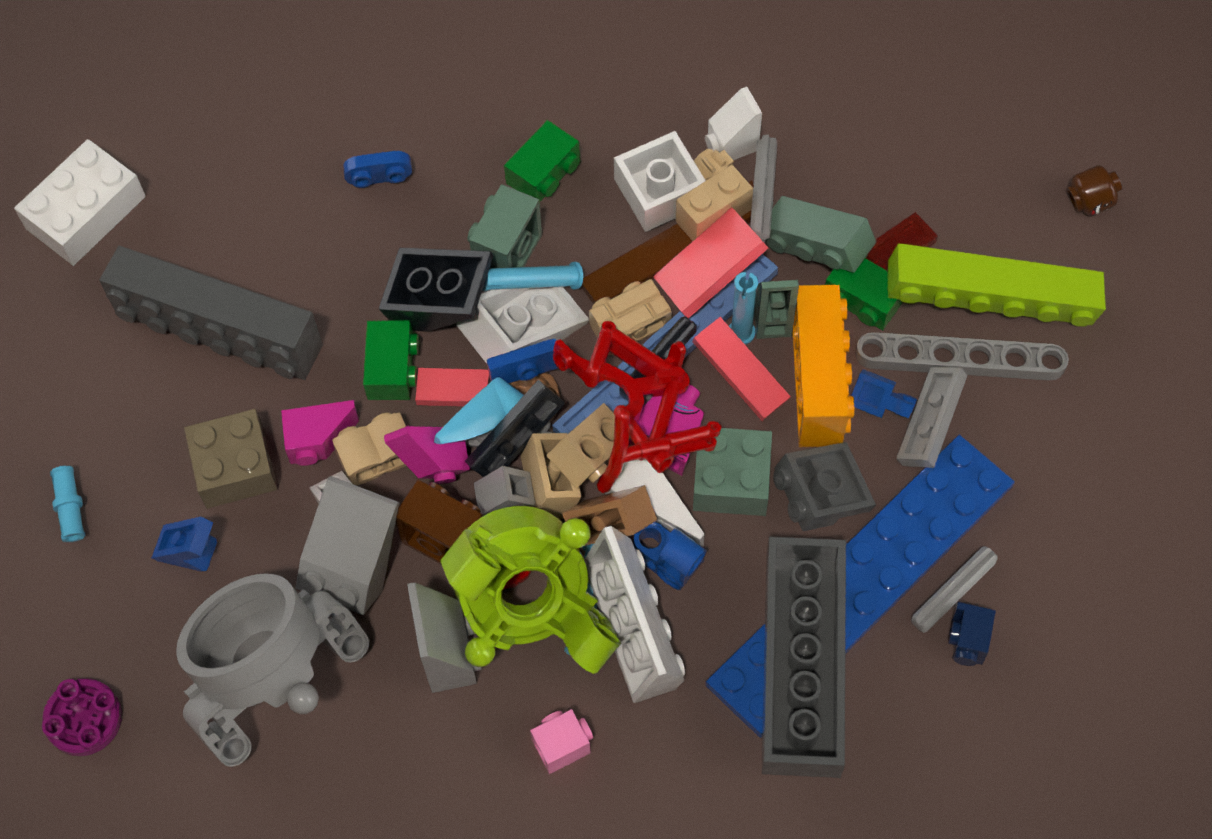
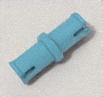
M59 466L50 471L55 495L52 506L53 510L58 512L61 540L63 542H75L86 536L80 512L83 501L82 497L77 494L74 468L72 466Z

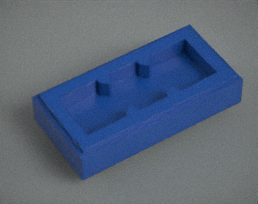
M556 338L488 358L486 361L490 380L492 381L500 377L509 384L518 380H530L538 374L557 369L558 367L553 360Z

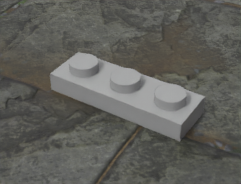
M930 367L896 458L902 466L934 468L968 376L962 368Z

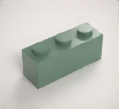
M781 196L772 208L770 238L766 239V243L777 253L784 252L798 256L805 261L812 260L826 264L833 269L840 268L855 272L875 245L876 239L867 218Z

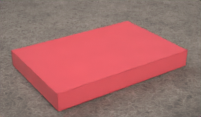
M731 207L653 277L684 316L690 318L738 274L761 256L768 247Z

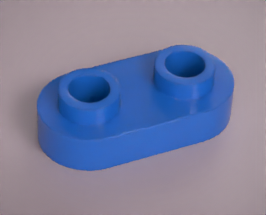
M402 151L354 156L347 159L343 164L344 179L349 184L358 188L383 182L399 183L412 173L411 157Z

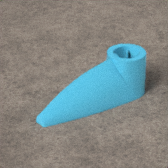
M495 378L435 435L434 443L446 444L463 441L494 429L524 394L502 378Z

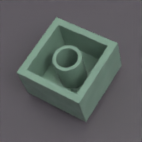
M501 184L496 194H491L488 197L483 210L484 215L479 223L475 222L471 226L467 241L470 243L471 251L492 252L493 258L490 268L525 267L542 236L539 199Z
M721 428L719 436L715 437L717 443L713 451H697L693 511L766 516L769 497L772 431Z

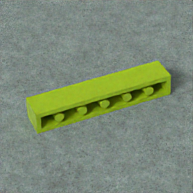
M898 243L888 259V298L900 299L904 303L923 302L935 304L940 308H967L976 313L989 311L1003 313L1007 317L1026 316L1038 318V320L1043 322L1063 321L1080 327L1093 325L1106 310L1104 272L900 243Z

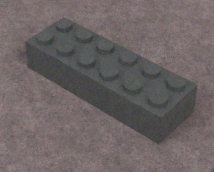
M120 245L117 247L99 279L106 297L112 304L115 314L120 319L130 323L134 321L144 323L157 333L165 334L167 331L178 335L181 340L191 345L201 343L209 346L214 352L222 356L232 354L242 358L244 362L253 367L266 366L288 379L297 377L306 380L323 346L313 313Z
M769 537L766 558L762 774L841 778L845 767L846 540Z

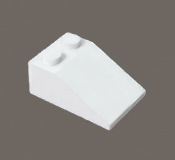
M563 287L500 289L482 293L474 318L458 322L456 325L487 363L486 360L488 358L555 338L556 341L559 339L563 340L586 325L589 318Z

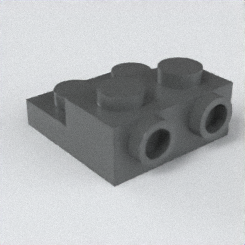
M847 442L786 453L774 467V484L778 490L785 491L789 500L788 515L793 522H799L802 531L832 526L839 518L867 513L876 506Z

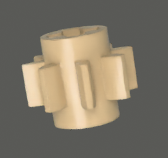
M707 149L700 153L694 162L704 179L708 180L732 165L734 160L725 150L719 153L717 149Z

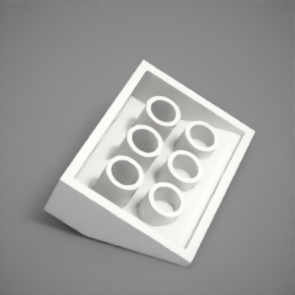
M612 526L605 527L584 560L587 566L590 586L594 597L598 600V608L608 618L621 641V645L616 649L615 654L633 703H637L676 690L684 682L685 668L681 657L678 654L675 655L671 647L670 641L672 636L670 627L665 619H661L656 607L658 605L656 590L652 584L647 583L644 575L645 562L639 549L635 550L629 537Z

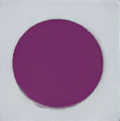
M93 679L63 680L45 705L42 717V731L49 741L65 754L72 756L91 755L108 746L117 735L122 721L121 705L112 690L99 681Z

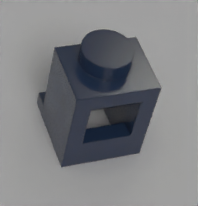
M961 602L957 603L952 616L953 623L948 644L955 645L952 658H954L956 663L964 666L983 665L989 652L996 610Z

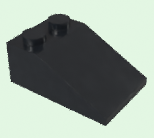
M399 248L379 310L389 321L410 320L411 328L414 331H431L474 318L492 262V252Z

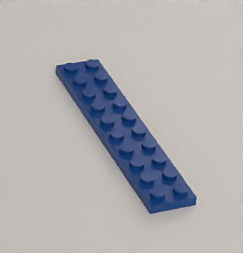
M960 434L938 455L934 468L925 467L846 544L845 654L1013 487L1015 481ZM765 624L706 681L705 685L759 738H762Z

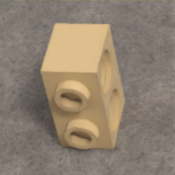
M605 403L568 433L546 455L576 488L587 478L594 483L604 473L607 467L605 462H609L614 443L615 416Z

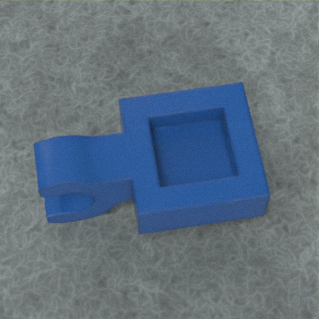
M864 369L860 372L851 395L854 397L855 408L880 418L883 417L886 409L909 418L917 399L907 394L894 393L893 390L896 382Z

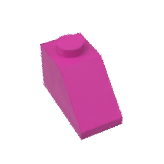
M354 400L281 410L285 451L290 463L308 466L315 464L318 460L327 459L335 450L332 440L338 436L340 431L347 427L356 426L359 422Z
M406 426L384 435L385 444L418 479H434L436 484H445L456 481V475L470 470V467L465 462L468 458L465 440L446 444L434 443L435 435L443 427Z

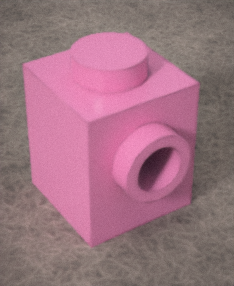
M572 709L565 713L562 711L553 712L542 720L541 725L530 730L532 742L549 774L591 753L589 740L593 739L592 732L584 718L577 720Z

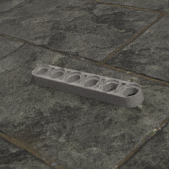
M877 332L862 335L858 340L855 352L859 364L870 369L929 372L930 367L962 368L967 375L1035 380H1056L1064 374L1069 361L1065 349L1055 344ZM867 344H876L881 348L882 354L874 358L868 357L864 354L862 348ZM903 346H910L917 351L918 356L912 360H906L900 357L898 350ZM939 348L948 349L953 354V359L949 362H941L935 358L934 351ZM977 350L983 351L987 354L989 361L982 365L976 364L970 359L969 354ZM1009 353H1018L1024 358L1025 364L1020 367L1011 366L1007 363L1005 356ZM1046 355L1055 356L1060 361L1061 366L1057 369H1048L1043 365L1041 358Z

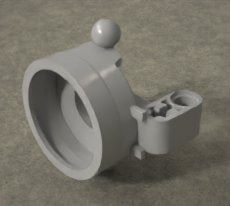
M256 574L236 580L207 598L190 616L180 633L176 648L177 660L182 669L194 682L184 691L190 698L183 709L184 720L224 765L237 766L249 756L251 742L233 720L247 707L254 706L263 701L275 708L288 702L290 709L298 714L312 712L318 705L319 696L316 688L308 684V682L314 676L310 660L317 646L323 642L342 660L351 663L358 661L365 655L369 647V639L350 611L327 592L319 591L309 595L303 589L300 593H297L285 578L275 574ZM212 718L214 721L208 725V720Z

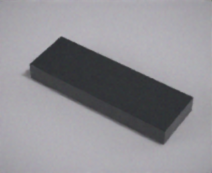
M538 379L470 454L465 462L482 477H485L501 466L508 467L526 447L531 435L538 434L565 402Z

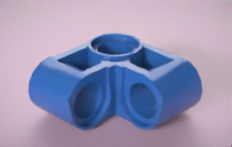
M653 522L634 534L633 546L635 550L639 549L642 553L645 566L656 573L667 585L676 590H681L704 562L707 550L677 528L669 532L661 524ZM645 538H653L659 545L656 548L649 549L643 547L640 541Z

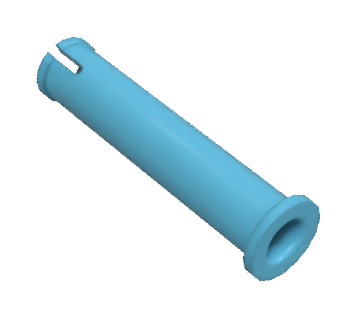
M571 262L569 265L489 268L482 291L570 286L571 289L576 290L582 286L583 269L579 262Z
M742 272L734 280L732 323L729 327L746 345L754 340L756 334L753 319L758 279L753 273H750L749 280H746V272Z

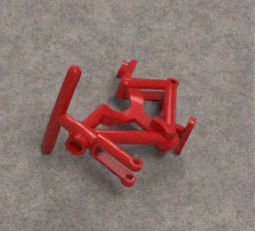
M611 321L602 323L590 360L578 356L561 339L555 341L553 360L561 371L571 369L589 388L596 387L599 382L604 380L613 382L620 386L628 396L629 404L627 406L618 405L614 409V443L608 466L597 483V489L601 493H607L611 490L625 462L647 460L657 473H662L673 463L674 456L700 450L713 451L717 443L715 437L719 436L721 431V425L715 421L708 422L706 426L666 434L678 394L686 392L690 383L688 374L682 368L686 348L681 341L672 344L668 358L662 359L618 330ZM609 352L646 377L634 379L626 372L606 363ZM652 394L653 397L662 396L649 438L637 423L644 404L643 395ZM629 437L635 445L629 446Z

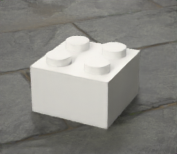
M676 131L614 157V180L645 232L676 219V200L706 181Z

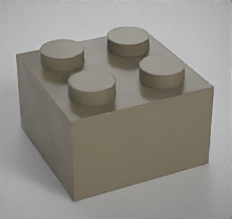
M256 409L184 427L197 490L207 509L278 490L264 428Z

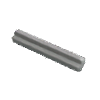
M981 547L913 614L912 624L919 631L927 632L996 564L997 555L989 547Z

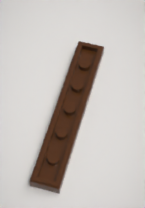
M752 180L748 183L754 187V182ZM751 211L741 216L747 224L751 222ZM677 223L585 276L581 288L593 304L604 297L612 299L622 294L625 287L633 282L639 281L642 284L649 279L653 280V276L693 241Z

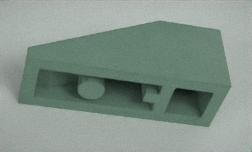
M798 280L758 283L754 310L756 339L792 337L799 289Z

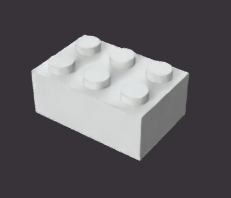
M87 139L14 209L26 230L74 266L146 196L136 174Z

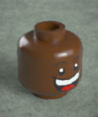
M1096 165L1074 175L1071 179V186L1067 187L1069 198L1078 213L1082 211L1087 216H1094L1116 206L1118 202L1117 192L1122 190V185L1116 172L1109 173L1101 165Z

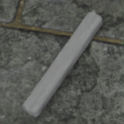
M769 134L763 135L762 139L757 141L750 228L764 243L766 239L770 238L777 156L776 138H770Z

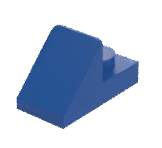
M197 517L163 525L151 558L171 565L197 571H206L217 544V539L209 535L213 522L203 517Z

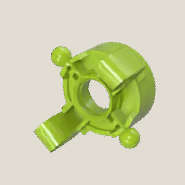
M530 506L501 508L482 516L468 529H465L442 557L441 564L446 577L455 590L471 629L478 636L471 639L465 647V657L472 666L483 667L491 663L495 656V647L509 650L513 644L533 643L555 634L563 639L571 657L582 668L592 674H597L621 645V641L608 618L593 607L598 602L597 598L586 592L588 586L587 566L578 549L585 546L590 539V528L585 521L573 518L562 523L549 512ZM536 570L547 576V586L543 594L534 602L526 605H513L507 603L501 597L506 582L518 573Z

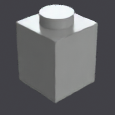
M501 466L474 483L477 507L481 510L482 516L505 507L535 506L531 475L528 471Z

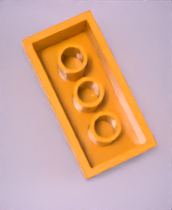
M799 285L792 330L799 447H822L843 443L845 433L851 432V418H854V397L849 396V385L852 384L851 363H846V352H849L850 335L849 330H844V320H847V299L840 298V285Z

